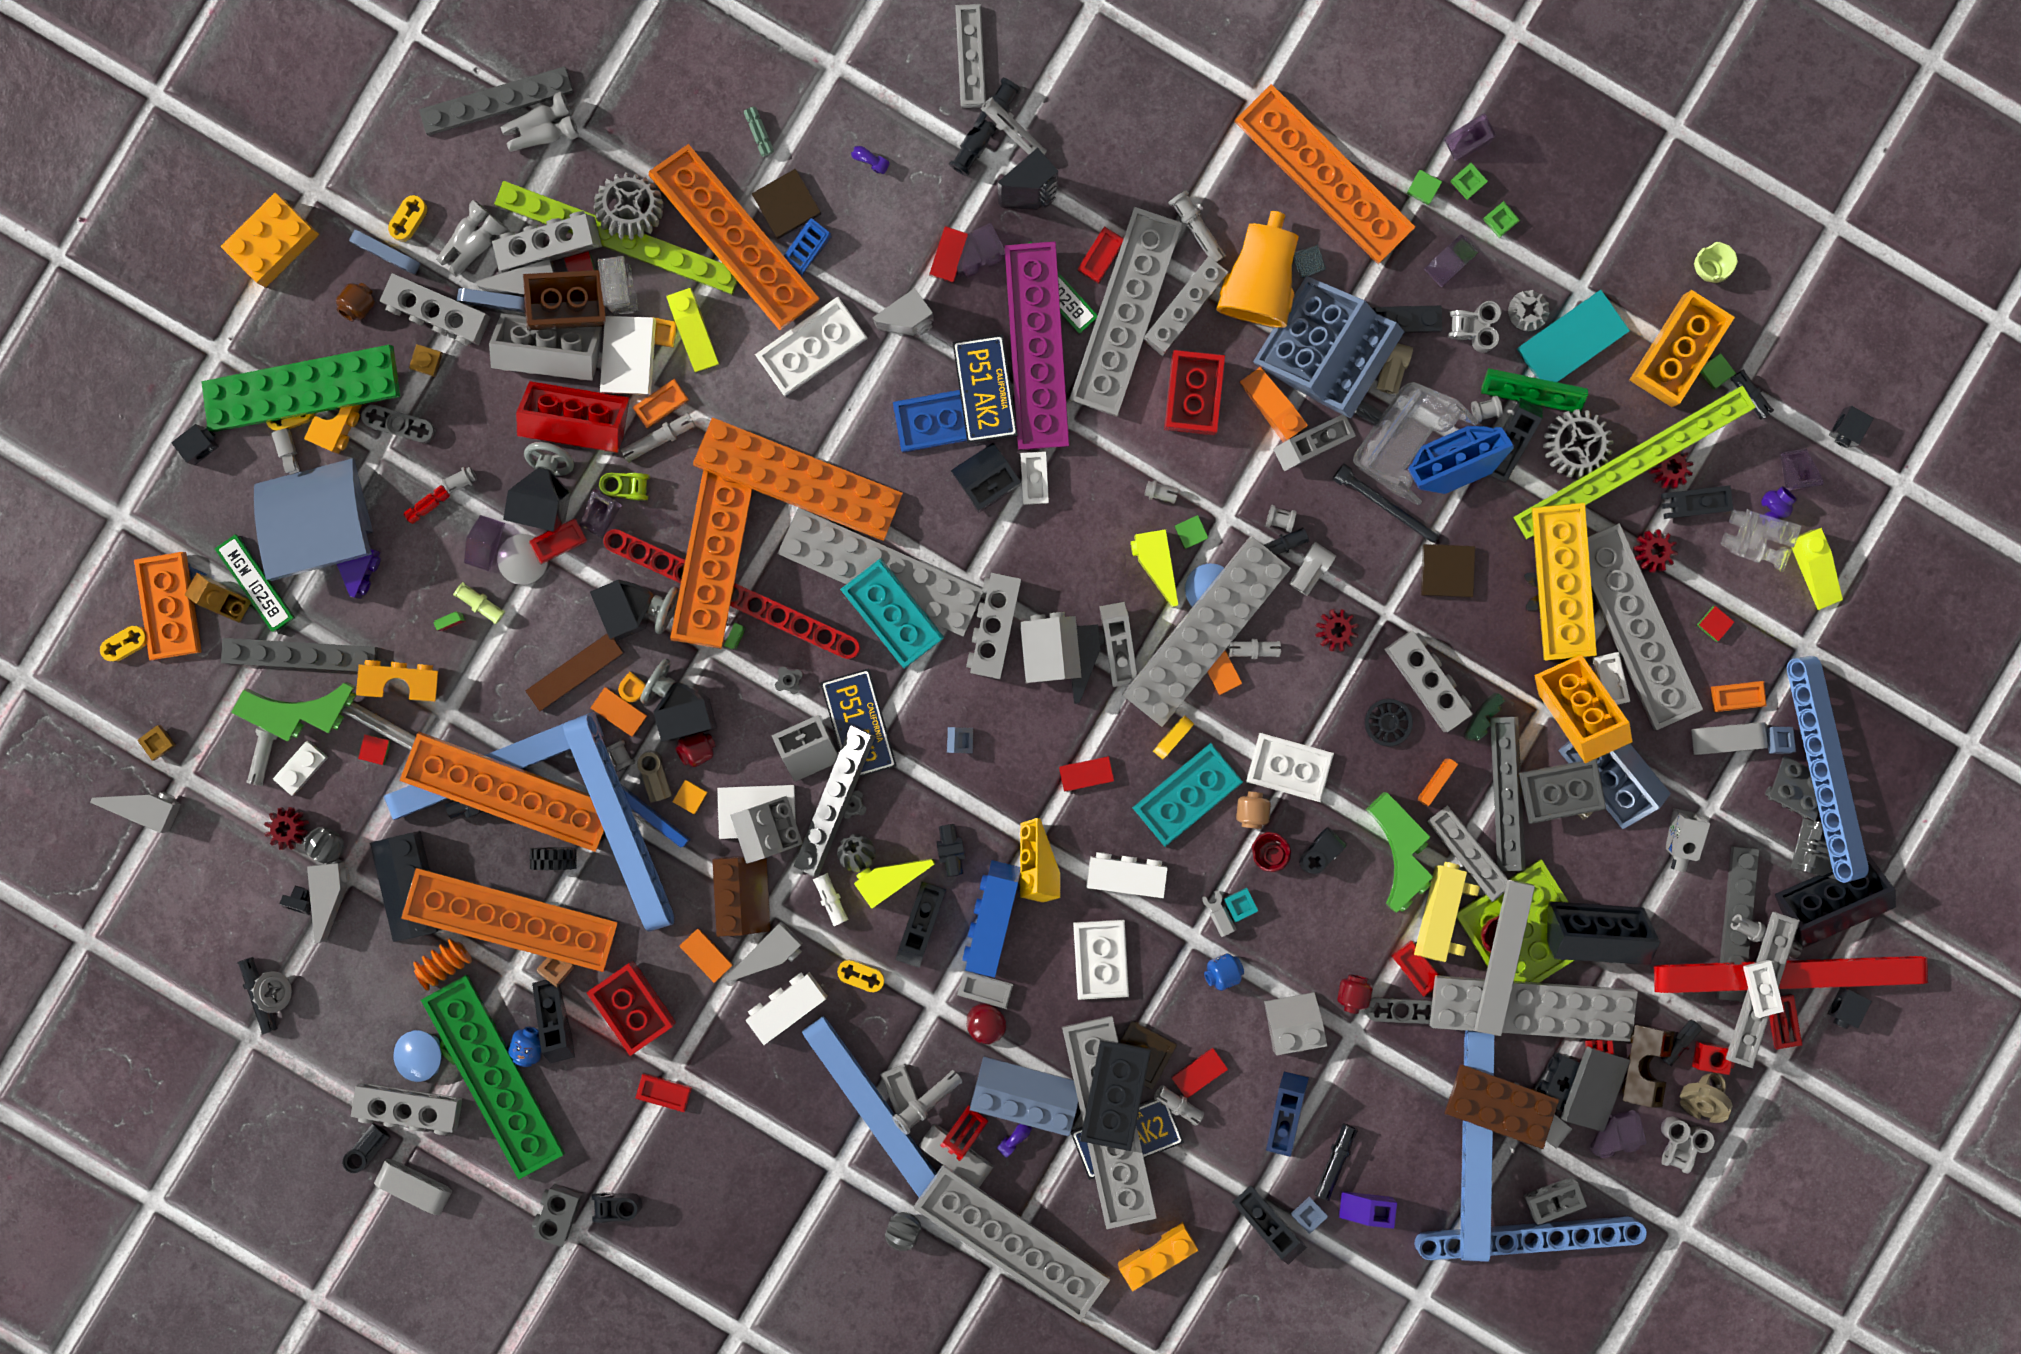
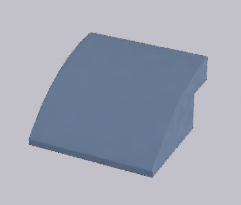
M1306 276L1294 295L1287 327H1274L1253 363L1304 395L1351 418L1402 337L1404 330L1398 323L1376 314L1365 300Z
M354 458L254 484L255 524L266 580L274 581L372 555L367 534L372 533L373 529Z

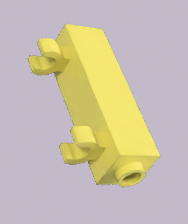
M1444 862V866L1435 865L1414 955L1446 962L1448 953L1464 956L1466 946L1451 943V938L1462 893L1478 896L1480 886L1465 883L1467 872L1459 870L1460 865Z

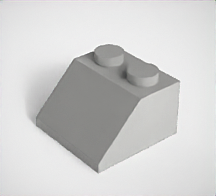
M915 288L873 317L878 330L911 336L917 333L923 335L933 327L931 323L934 322L932 311Z
M1315 992L1264 1001L1273 1052L1276 1055L1327 1046L1323 1021Z

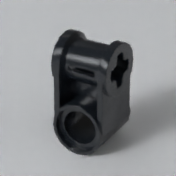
M1329 826L1326 827L1301 855L1300 867L1307 873L1318 874L1322 872L1346 848L1347 843ZM1309 857H1317L1315 861L1317 864L1316 867H1308L1310 864V861L1308 860Z
M603 1192L592 1194L595 1214L592 1216V1222L630 1221L641 1211L642 1200L634 1193ZM626 1201L632 1203L634 1212H627L623 1207V1203Z

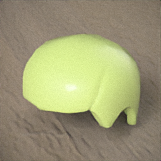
M1715 242L1711 246L1703 248L1697 254L1694 266L1697 274L1704 281L1719 283L1726 280L1734 272L1738 259L1736 252L1729 245Z

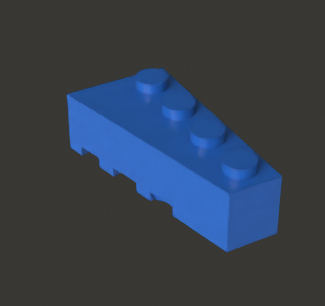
M991 860L988 876H982L979 890H983L984 893L982 899L977 898L974 914H978L976 923L971 922L968 937L973 939L971 947L965 946L962 961L967 962L965 971L995 978L1018 886L1019 866Z

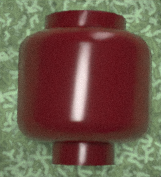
M701 731L700 733L681 737L678 740L676 752L685 766L689 764L691 767H697L713 758L712 748L716 747L709 733L705 735Z
M1349 974L1348 978L1341 980L1337 1001L1344 1006V1011L1359 1014L1360 1010L1369 1008L1373 986L1368 983V978Z

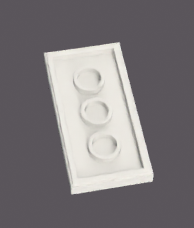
M836 297L755 355L784 397H786L868 338L840 298Z

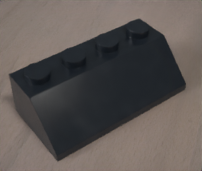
M1038 147L998 181V204L1001 207L1038 210L1042 205L1044 208L1048 207L1056 199L1054 195L1057 193L1058 170Z
M421 831L371 842V851L393 942L443 930L401 919L416 868L430 872Z
M1866 854L1869 870L1864 878L1843 883L1829 878V876L1834 874L1830 872L1824 876L1817 875L1775 894L1782 914L1800 920L1795 938L1802 948L1896 908V889L1869 854Z
M1549 901L1547 942L1554 959L1651 964L1660 945V940L1645 908Z

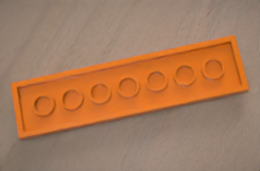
M1272 84L1235 119V123L1377 264L1415 228Z
M689 144L649 171L648 176L779 330L818 303L820 298Z
M713 417L693 462L695 467L882 541L886 537L903 494Z
M703 470L670 639L722 649L752 489Z
M418 731L399 781L596 852L604 829L588 793Z
M418 868L415 870L401 919L604 972L618 923Z

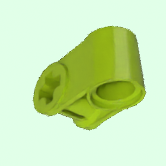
M606 473L600 478L599 487L608 497L648 501L646 489L647 480L650 479V475L642 473ZM613 478L617 479L618 488L613 492L607 491L606 482Z

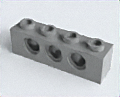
M580 211L570 214L569 219L561 220V218L548 220L545 226H527L523 228V232L515 234V232L501 234L500 239L492 241L499 271L508 272L547 259L554 261L602 247L595 217ZM572 228L573 236L568 241L566 234ZM546 236H549V244L547 247H544L543 240ZM525 242L526 250L521 254L520 246Z
M1208 256L1148 331L1143 341L1160 355L1164 356L1223 282L1228 271Z
M393 273L380 299V302L386 305V311L400 316L401 312L410 316L409 321L420 326L428 323L433 326L432 330L443 336L451 333L457 336L456 341L466 346H470L471 342L479 346L491 317L483 312ZM410 296H415V305L407 308V299ZM434 306H439V314L434 318H430V309ZM462 316V325L454 328L452 325L454 318Z
M991 573L990 578L985 577L982 592L987 593L985 603L980 602L977 617L981 618L980 628H974L972 642L976 643L975 652H969L966 666L971 668V674L995 679L1001 678L1021 579ZM995 594H1002L1006 598V603L1003 607L995 608L991 604V598ZM997 619L1001 624L1000 630L996 633L988 632L986 629L988 620ZM989 643L995 647L996 651L993 657L985 658L981 655L980 650L984 644Z
M1410 631L1385 648V651L1442 731L1449 732L1473 715L1469 710L1472 706L1464 695L1459 696L1454 689L1457 687V684L1449 674L1444 675L1440 669L1442 663L1434 653L1430 655L1425 648L1427 642L1419 632L1415 634L1414 631ZM1413 652L1419 653L1422 658L1420 665L1417 667L1410 663V656ZM1428 673H1432L1436 677V684L1433 687H1428L1425 684V676ZM1443 694H1447L1451 698V704L1447 708H1443L1439 702Z
M362 1082L355 1086L351 1117L358 1118V1122L361 1123L381 1121L387 1127H399L400 1124L409 1126L408 1129L412 1131H424L425 1128L434 1130V1133L438 1135H449L450 1132L452 1133L458 1129L463 1098ZM377 1100H382L386 1104L385 1112L377 1109ZM402 1104L410 1106L412 1110L411 1116L403 1114L401 1110ZM427 1108H432L436 1111V1120H432L427 1116Z

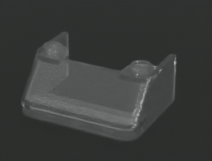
M1410 382L1399 390L1383 413L1379 423L1372 428L1355 452L1353 462L1360 470L1394 494L1420 505L1422 500L1409 489L1413 483V478L1405 469L1433 430L1446 432L1453 428L1458 419L1475 426L1479 421L1457 399L1418 383Z

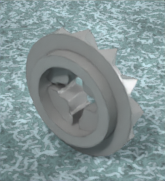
M1534 290L1522 291L1515 295L1509 304V318L1513 325L1520 330H1537L1546 323L1550 314L1549 303L1545 300L1543 294H1539ZM1536 303L1533 309L1534 313H1536L1535 316L1530 314L1523 319L1522 317L1526 311L1523 306H1530Z
M275 971L266 972L254 980L256 983L251 990L254 995L252 1001L258 1005V1009L267 1013L281 1011L287 1006L292 990L289 980L283 974ZM268 986L270 988H279L272 994L273 998L271 996H264L269 991Z

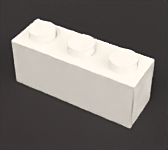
M1096 852V857L1090 856L1087 888L1164 898L1167 867L1162 866V861L1147 859V863L1136 862V857L1122 856L1121 860L1111 859L1112 854Z
M802 972L789 981L791 986L783 991L780 987L769 996L771 1001L766 1005L762 1006L759 1003L748 1011L751 1016L746 1019V1022L763 1045L828 997L810 972L805 976Z

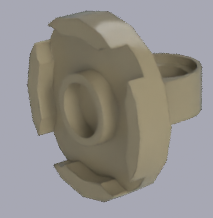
M1712 1072L1701 1077L1699 1083L1687 1084L1683 1087L1680 1094V1105L1687 1113L1697 1119H1700L1701 1116L1711 1118V1123H1722L1728 1120L1733 1107L1731 1100L1725 1094L1726 1082L1724 1077L1719 1073ZM1710 1078L1715 1082L1716 1088L1710 1086Z

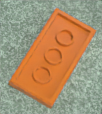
M186 552L135 559L134 564L149 660L201 653L195 605L192 600L185 596L191 584Z

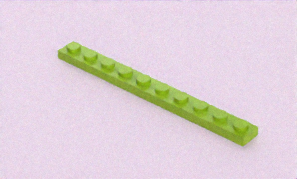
M506 181L502 182L494 203L499 208L547 225L546 222L548 220L561 218V220L569 219L570 214L583 211ZM585 212V214L595 217L603 247L733 296L738 281L723 263L644 234L642 239L636 234L632 241L629 239V235H625L621 240L618 233L611 236L609 229L603 230L601 222H598L596 219V215ZM572 228L568 230V234L573 235Z
M1742 385L1532 507L1582 502L1586 506L1756 407ZM1532 507L1513 517L1526 540L1534 536Z

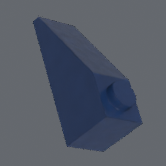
M1284 1071L1278 1090L1266 1151L1291 1157L1309 1077Z

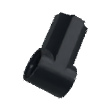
M372 1123L353 1148L344 1155L342 1161L344 1169L349 1173H358L368 1167L374 1156L391 1137L388 1132L381 1126ZM353 1154H358L362 1158L360 1167L352 1163L351 1158Z

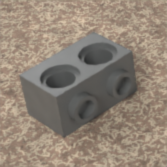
M1572 1177L1523 1194L1531 1217L1538 1225L1587 1207L1579 1184Z
M554 1184L549 1190L545 1189L540 1202L541 1205H544L541 1215H536L532 1225V1229H535L533 1238L563 1247L568 1240L583 1193ZM554 1198H563L566 1202L565 1208L557 1207L554 1203ZM546 1222H554L558 1228L557 1232H550L546 1227Z

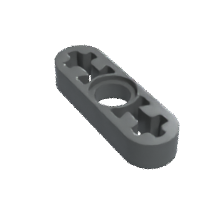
M377 405L365 407L361 414V419L366 426L419 443H429L436 435V429L431 422ZM377 410V415L387 418L386 423L375 420L372 424L369 414H374ZM397 417H402L405 420V427L401 431H395L392 427V422ZM426 425L425 429L429 430V433L420 438L421 434L412 431L411 427L423 428Z
M1371 998L1369 1008L1365 1009L1364 1012L1369 1019L1375 1022L1430 1024L1431 1014L1426 1018L1422 1013H1415L1416 1018H1413V1004H1416V1009L1424 1010L1426 1005H1429L1431 1009L1432 1001L1428 999ZM1378 1002L1380 1007L1388 1008L1387 1003L1389 1002L1391 1003L1389 1008L1391 1017H1387L1388 1013L1383 1011L1378 1012V1016H1374V1013L1370 1011V1007H1374L1375 1003ZM1400 1003L1406 1004L1409 1008L1408 1014L1403 1018L1397 1017L1395 1014V1008Z

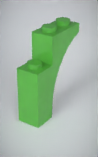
M345 682L330 694L306 702L274 700L247 688L242 691L231 713L286 741L292 740L293 737L298 738L304 728V724L301 723L302 720L330 733L333 728L338 730L345 717L341 714L345 706L350 708L357 696L354 693L356 686Z
M1383 792L1365 810L1379 824L1392 850L1394 879L1386 904L1392 911L1397 913L1399 910L1401 912L1405 911L1413 902L1411 898L1417 892L1422 894L1431 885L1429 881L1433 876L1412 856L1414 852L1419 854L1427 847L1428 843L1426 841L1430 836L1388 793Z

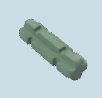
M754 106L746 109L744 114L747 122H750L749 127L756 144H759L758 149L761 156L764 157L772 154L774 149L771 142L768 141L769 137L762 120L759 119L760 115L757 108Z

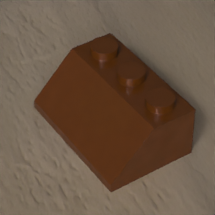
M601 270L523 274L527 331L602 327L605 325L606 318Z
M744 856L712 859L716 936H737L770 932L767 858L747 864Z

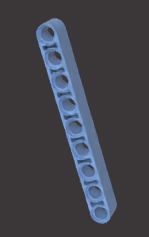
M1815 656L1795 658L1790 660L1787 665L1789 683L1833 873L1838 881L1846 883L1864 878L1868 874V862L1822 664Z
M595 712L589 713L594 718L601 737H603L604 734ZM561 724L484 756L524 769L571 749L564 733V724ZM413 785L383 796L393 820L448 799Z
M588 714L565 722L563 729L644 928L650 932L672 925L674 923L672 908L594 718Z
M824 1016L820 1017L802 1030L804 1037L920 1198L937 1174L911 1136L904 1134L896 1126L892 1119L895 1115L829 1021Z
M1465 1030V1066L1494 1076V1035ZM1463 1121L1460 1256L1462 1261L1488 1262L1491 1248L1493 1131Z
M1628 1216L1547 1222L1540 1225L1534 1223L1491 1227L1490 1256L1637 1245L1645 1240L1647 1232L1643 1224L1637 1219ZM1636 1225V1233L1632 1236H1627L1628 1228ZM1611 1227L1610 1236L1602 1238L1601 1233L1603 1229ZM1460 1229L1427 1231L1418 1234L1415 1238V1248L1426 1260L1461 1258ZM1586 1229L1585 1237L1581 1240H1576L1577 1231ZM1555 1231H1560L1561 1236L1559 1240L1551 1242V1234ZM1535 1233L1534 1241L1529 1244L1525 1243L1526 1235ZM1509 1235L1510 1241L1506 1245H1499L1500 1237ZM1451 1239H1459V1245L1455 1249H1448V1243ZM1429 1240L1434 1242L1433 1248L1430 1251L1422 1250L1424 1242Z

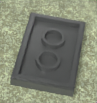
M1597 758L1587 763L1578 761L1519 773L1530 824L1606 809Z
M1587 1046L1560 1119L1604 1132L1630 1060Z

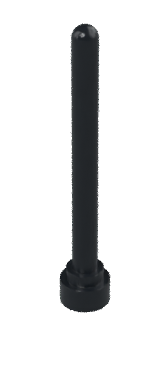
M1345 463L1340 466L1333 476L1332 480L1340 486L1342 484L1351 486L1430 542L1436 543L1439 540L1437 533L1354 477L1355 474L1352 472V468Z

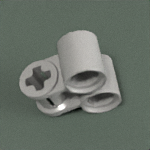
M1486 301L1474 313L1461 310L1450 312V316L1453 318L1452 331L1449 333V338L1458 340L1472 339L1473 348L1480 353H1486L1498 344L1499 334L1497 330L1490 327L1501 316V309L1497 303ZM1482 309H1489L1492 312V320L1483 318ZM1481 334H1487L1490 337V346L1481 343Z
M1667 1117L1661 1124L1662 1134L1669 1139L1662 1155V1165H1672L1682 1169L1683 1173H1690L1695 1163L1697 1151L1701 1153L1710 1151L1714 1146V1136L1701 1126L1689 1127L1687 1123L1677 1117ZM1679 1124L1680 1132L1672 1136L1671 1128ZM1703 1133L1704 1141L1696 1145V1136Z

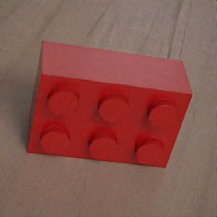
M1173 351L1164 430L1215 435L1217 433L1225 355Z
M634 960L586 992L630 1056L676 1024V1021Z

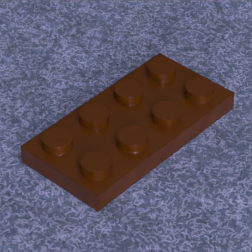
M1460 1065L1444 1114L1544 1149L1559 1100L1468 1066Z

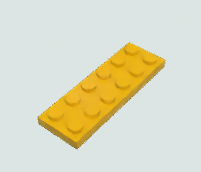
M1585 503L1532 507L1544 660L1574 658L1578 655L1583 657L1597 656Z

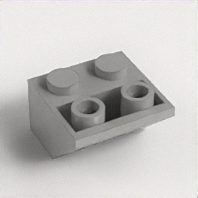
M821 715L814 716L772 735L779 754L794 782L834 765L839 755Z
M787 796L730 815L746 864L803 844Z

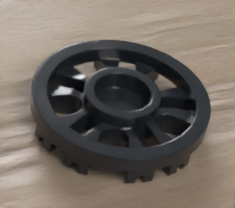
M1382 699L1375 702L1368 709L1364 725L1368 736L1375 743L1382 746H1395L1407 739L1412 730L1413 720L1405 704L1395 699ZM1383 703H1386L1388 712L1384 713ZM1392 703L1400 706L1396 713L1391 712ZM1376 707L1381 712V715L1378 717L1372 714ZM1405 711L1406 715L1398 719L1396 715ZM1369 718L1378 719V724L1369 723ZM1401 720H1408L1407 729L1399 726ZM1378 726L1379 731L1373 735L1370 728ZM1397 728L1404 734L1402 737L1395 732ZM1383 731L1385 735L1382 741H1380L1378 738ZM1393 733L1396 741L1388 742V734Z

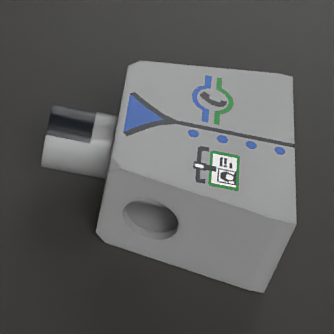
M1673 808L1666 843V850L1673 855L1671 869L1686 872L1689 860L1699 861L1710 823L1699 813Z

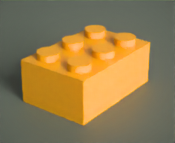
M274 193L220 247L256 283L266 288L320 234L284 198Z

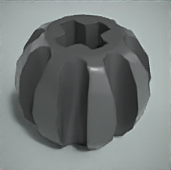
M318 827L312 830L305 840V852L312 859L323 864H331L337 861L344 850L343 838L335 831L326 827Z
M851 834L849 838H844L841 841L837 855L838 859H840V864L847 870L861 872L863 868H869L872 865V859L875 858L876 851L872 841L865 835Z
M896 1213L890 1219L886 1229V1242L890 1247L898 1251L911 1250L918 1240L921 1223L911 1213Z

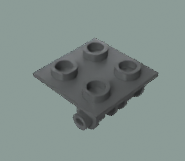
M1784 755L1773 787L1769 786L1765 795L1768 796V800L1781 803L1783 808L1788 807L1789 811H1795L1802 815V818H1809L1815 821L1819 809L1810 770L1808 767Z
M1803 818L1790 868L1821 876L1833 872L1821 822ZM1834 874L1829 876V878L1836 879Z

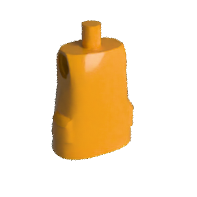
M1271 211L1267 225L1249 224L1243 249L1231 273L1227 274L1223 280L1224 282L1219 293L1220 299L1216 308L1219 313L1264 326L1287 327L1288 316L1292 310L1294 291L1291 288L1292 262L1299 236L1282 229L1285 219L1284 213Z

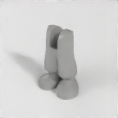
M562 92L555 93L552 107L539 106L501 126L503 135L521 133L520 137L507 142L510 152L535 145L552 143L559 140L563 135L570 139L579 137L576 123L571 117V109ZM563 118L559 123H552L557 119Z
M473 199L469 204V216L459 222L452 237L436 260L441 265H445L458 253L459 256L449 268V272L457 277L479 255L487 250L491 245L492 235L500 236L510 232V230ZM484 221L482 227L477 230V226Z

